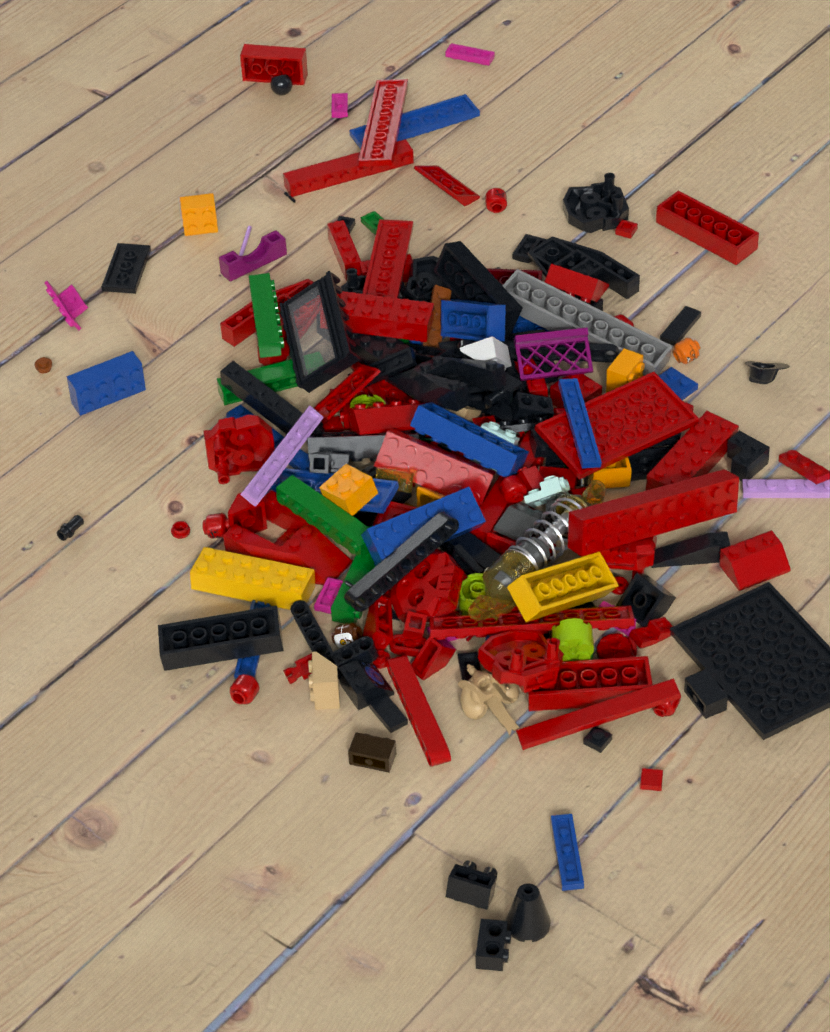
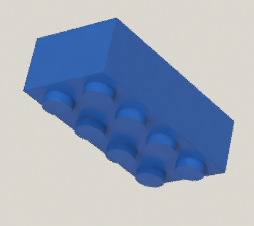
M461 299L441 300V336L480 341L493 336L499 341H505L506 305Z
M133 351L66 376L71 404L80 416L146 390L142 363Z

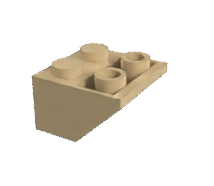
M312 652V660L308 661L309 673H312L309 676V688H313L310 689V700L315 702V710L339 709L340 692L337 666L319 653Z

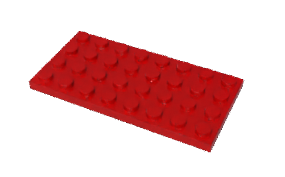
M651 372L585 402L602 462L601 467L582 469L566 411L536 424L535 431L580 480L699 424L700 419L655 372Z

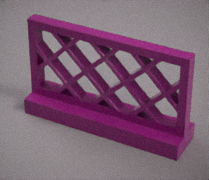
M588 328L516 335L514 338L520 381L593 373ZM584 342L585 349L582 353L573 348L576 343ZM558 345H564L568 348L564 355L555 350ZM540 347H546L550 350L546 357L537 352ZM520 349H528L532 354L526 359L521 355ZM570 351L579 356L574 363L566 358ZM552 353L561 358L556 365L548 360ZM534 355L543 360L538 367L530 362ZM582 358L588 363V368L581 369L576 364ZM563 360L571 365L566 371L558 367ZM545 362L553 367L548 373L540 369ZM526 364L535 369L530 375H524L523 368Z

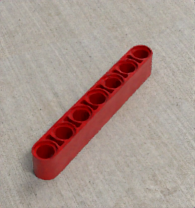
M407 655L386 660L390 678L429 766L433 767L451 762L447 743Z

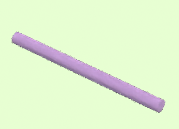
M251 226L247 227L239 256L244 254L252 229Z

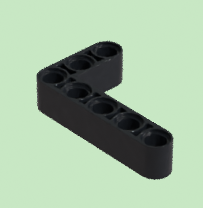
M299 600L291 605V613L311 652H317L337 666V670L338 667L354 660L370 664L378 658L379 653L375 643L368 636L361 637L333 652L307 603Z

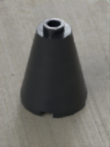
M530 883L523 884L518 888L506 918L508 930L512 931L511 936L521 942H525V940L539 941L547 935L551 924L550 916L538 887Z

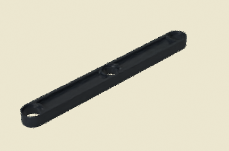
M461 340V341H459V343H458V345H457V354H458L460 357H463V358H471V357H469L468 355H466V354H464L463 352H461V351H460V347H463V346H466V345H469V344H472V343H475V342H478V341H474V340ZM501 341L508 346L510 359H517L514 341ZM576 343L573 348L582 353L585 349V344ZM589 343L592 362H613L619 355V348L614 344ZM558 345L555 350L564 355L568 348L564 345ZM546 347L539 348L542 350L540 354L544 357L550 352ZM520 349L521 355L526 359L532 354L528 349ZM570 351L566 356L570 361H576L579 357L573 351ZM613 351L615 352V354L608 355L606 354V352ZM554 353L548 358V360L559 361L561 359ZM536 355L532 357L533 360H542Z

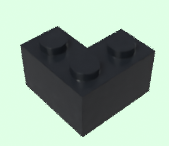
M739 430L728 440L727 457L732 459L731 473L738 476L740 481L753 478L768 464L770 447Z

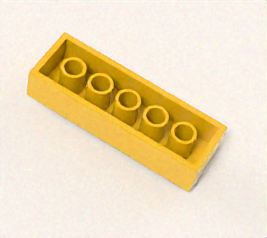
M208 547L202 549L190 570L191 589L250 602L255 600L256 603L260 601L264 602L265 605L268 603L271 606L288 610L296 601L302 600L307 603L315 588L314 569Z
M600 552L521 575L507 586V589L524 620L529 622L603 598L619 585Z

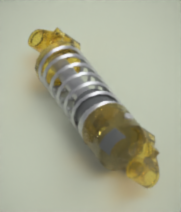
M598 480L591 481L583 491L582 497L572 494L561 495L551 505L550 511L542 514V520H536L533 528L525 531V537L517 539L516 546H510L490 567H487L482 576L486 596L479 595L475 598L468 608L469 616L477 621L490 617L497 620L502 614L510 613L516 606V603L507 586L521 575L552 566L555 560L563 555L564 550L568 549V544L564 546V542H568V539L562 538V535L566 531L568 532L569 512L603 503L605 496L604 484ZM551 514L554 520L552 524L545 521L546 515ZM543 523L546 530L542 532L536 529L537 524ZM534 531L537 538L528 537V533ZM557 540L561 541V547L559 548L553 545ZM549 548L552 549L553 556H550Z

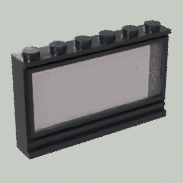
M331 271L326 272L324 277H321V279H318L284 303L279 304L281 309L280 315L284 322L283 328L287 335L286 341L290 348L289 354L292 358L293 370L297 378L296 384L308 393L361 360L358 355L351 351V348H355L356 344L348 338L347 334L350 335L353 331L344 323V321L349 320V316L340 307L343 308L346 304L337 296V294L342 293V289L336 285L341 280Z

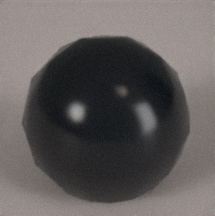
M287 74L273 77L270 83L272 91L280 96L288 94L293 86L292 80Z

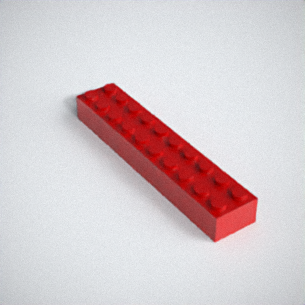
M723 469L570 511L568 548L583 557L736 513L739 477Z

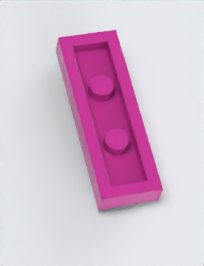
M451 43L445 51V56L489 66L495 58V52Z

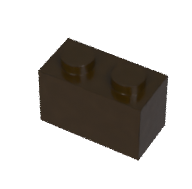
M357 732L348 750L350 765L390 773L397 754L396 740Z

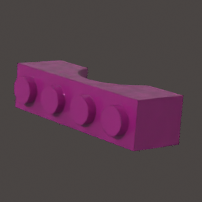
M275 230L262 236L258 247L248 255L239 256L236 252L231 251L220 256L221 274L231 282L287 255L286 238Z

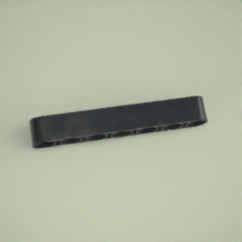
M440 512L352 586L344 596L345 602L358 612L366 610L456 533L459 528L458 520L446 512Z

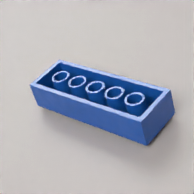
M433 402L418 405L410 424L417 433L427 434L431 436V440L437 443L443 442L448 445V449L464 453V457L479 461L480 465L485 468L497 470L496 473L503 477L517 474V471L523 467L529 451Z
M470 487L366 529L361 536L375 565L377 566L440 512L448 513L459 522V528L456 533L445 542L480 528L486 520Z

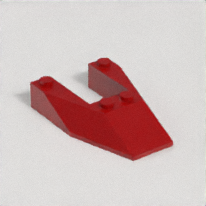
M306 279L276 290L279 313L276 314L280 315V303H284L314 282ZM320 295L294 312L300 340L315 322L317 316L321 314L322 302ZM252 302L220 323L222 339L234 347L256 332ZM281 315V324L279 325L282 327V336L279 337H283L284 348H281L282 355L260 358L259 347L257 346L259 363L264 366L283 362L290 355V348L286 341L287 335L283 328L284 322Z
M272 490L262 499L265 502L267 521L287 530L273 543L237 524H234L223 535L225 551L314 569L315 584L324 586L328 577L337 579L352 564V560L327 535L321 533L315 526L308 524L299 515H295L286 506L281 505L277 501L276 492Z

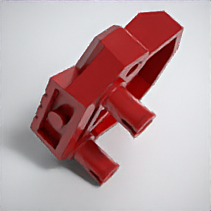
M246 415L237 419L234 417L219 419L213 429L203 430L208 467L210 470L217 472L220 484L229 483V476L240 475L241 472L259 471L275 450L272 427L256 415Z
M652 536L600 551L610 569L632 570L633 579L636 573L644 574L646 567L654 565L657 537Z
M432 552L392 587L390 599L398 619L405 622L408 611L428 615L426 622H430V617L460 615L459 611L455 609L458 605L462 581L467 579V576L453 557L446 552Z
M514 629L490 636L479 648L478 659L484 669L491 672L492 677L498 683L517 684L524 693L532 691V689L537 690L539 687L543 688L546 685L556 684L558 671L563 663L564 653L559 649L560 640L557 638H551L550 643V639L546 640L541 631Z

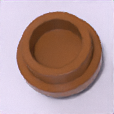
M45 357L39 358L34 363L35 369L42 374L50 372L53 365L52 360Z

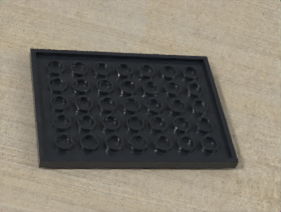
M770 582L670 628V635L701 670L707 669L711 676H715L718 685L727 692L729 702L763 740L830 708V646Z

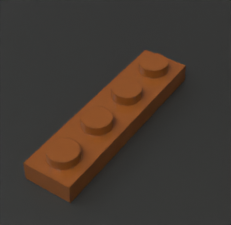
M438 285L433 287L430 303H434V321L428 341L421 344L423 346L438 348V343L442 342L441 300H450L452 291L448 288Z

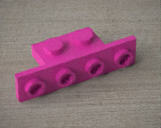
M45 281L47 293L53 298L52 301L59 308L60 313L67 317L65 321L70 327L75 326L78 330L82 329L75 318L82 314L88 306L76 288L71 284L59 294L48 281Z

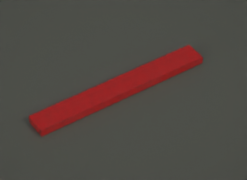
M673 678L516 730L522 750L680 699L681 694Z

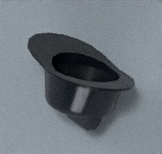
M745 362L749 366V380L758 384L771 383L775 380L779 370L790 367L788 364Z

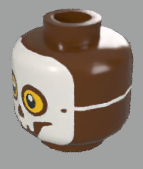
M353 622L337 625L332 633V641L339 649L363 637L362 629Z

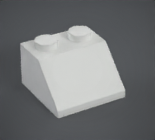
M493 336L460 347L461 352L474 360L496 361L505 365V370L507 367L512 366L508 346Z

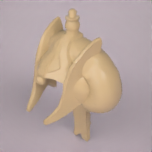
M468 664L467 671L472 677L468 681L461 680L458 682L459 687L462 688L460 698L462 711L468 718L478 720L483 718L488 708H490L492 714L495 715L502 727H505L510 736L511 731H516L519 729V726L508 714L502 703L512 704L519 698L518 685L500 684L492 677L491 672L477 671L474 666Z

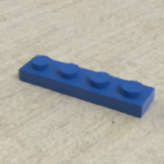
M572 814L552 815L551 826L562 891L584 889Z

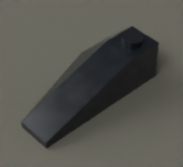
M727 531L702 533L655 549L654 565L651 568L720 563L721 549L730 546Z

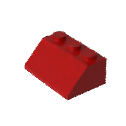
M554 264L550 265L545 279V283L565 291V293L573 297L575 295L580 296V300L590 303L591 300L597 302L609 287V284L599 279Z
M772 530L723 548L720 551L719 566L739 591L791 571L783 544Z

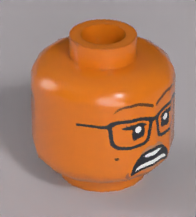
M687 337L674 345L673 355L678 363L688 364L699 357V350L701 348L696 340L693 341Z

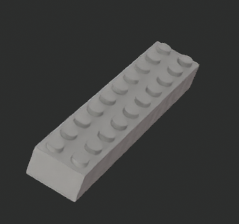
M519 269L503 285L523 307L519 316L549 331L588 328L589 343L614 344L619 348V354L624 348L642 354L643 363L645 364L643 376L651 372L659 375L670 360L672 345ZM608 351L606 352V354L614 355L615 352Z

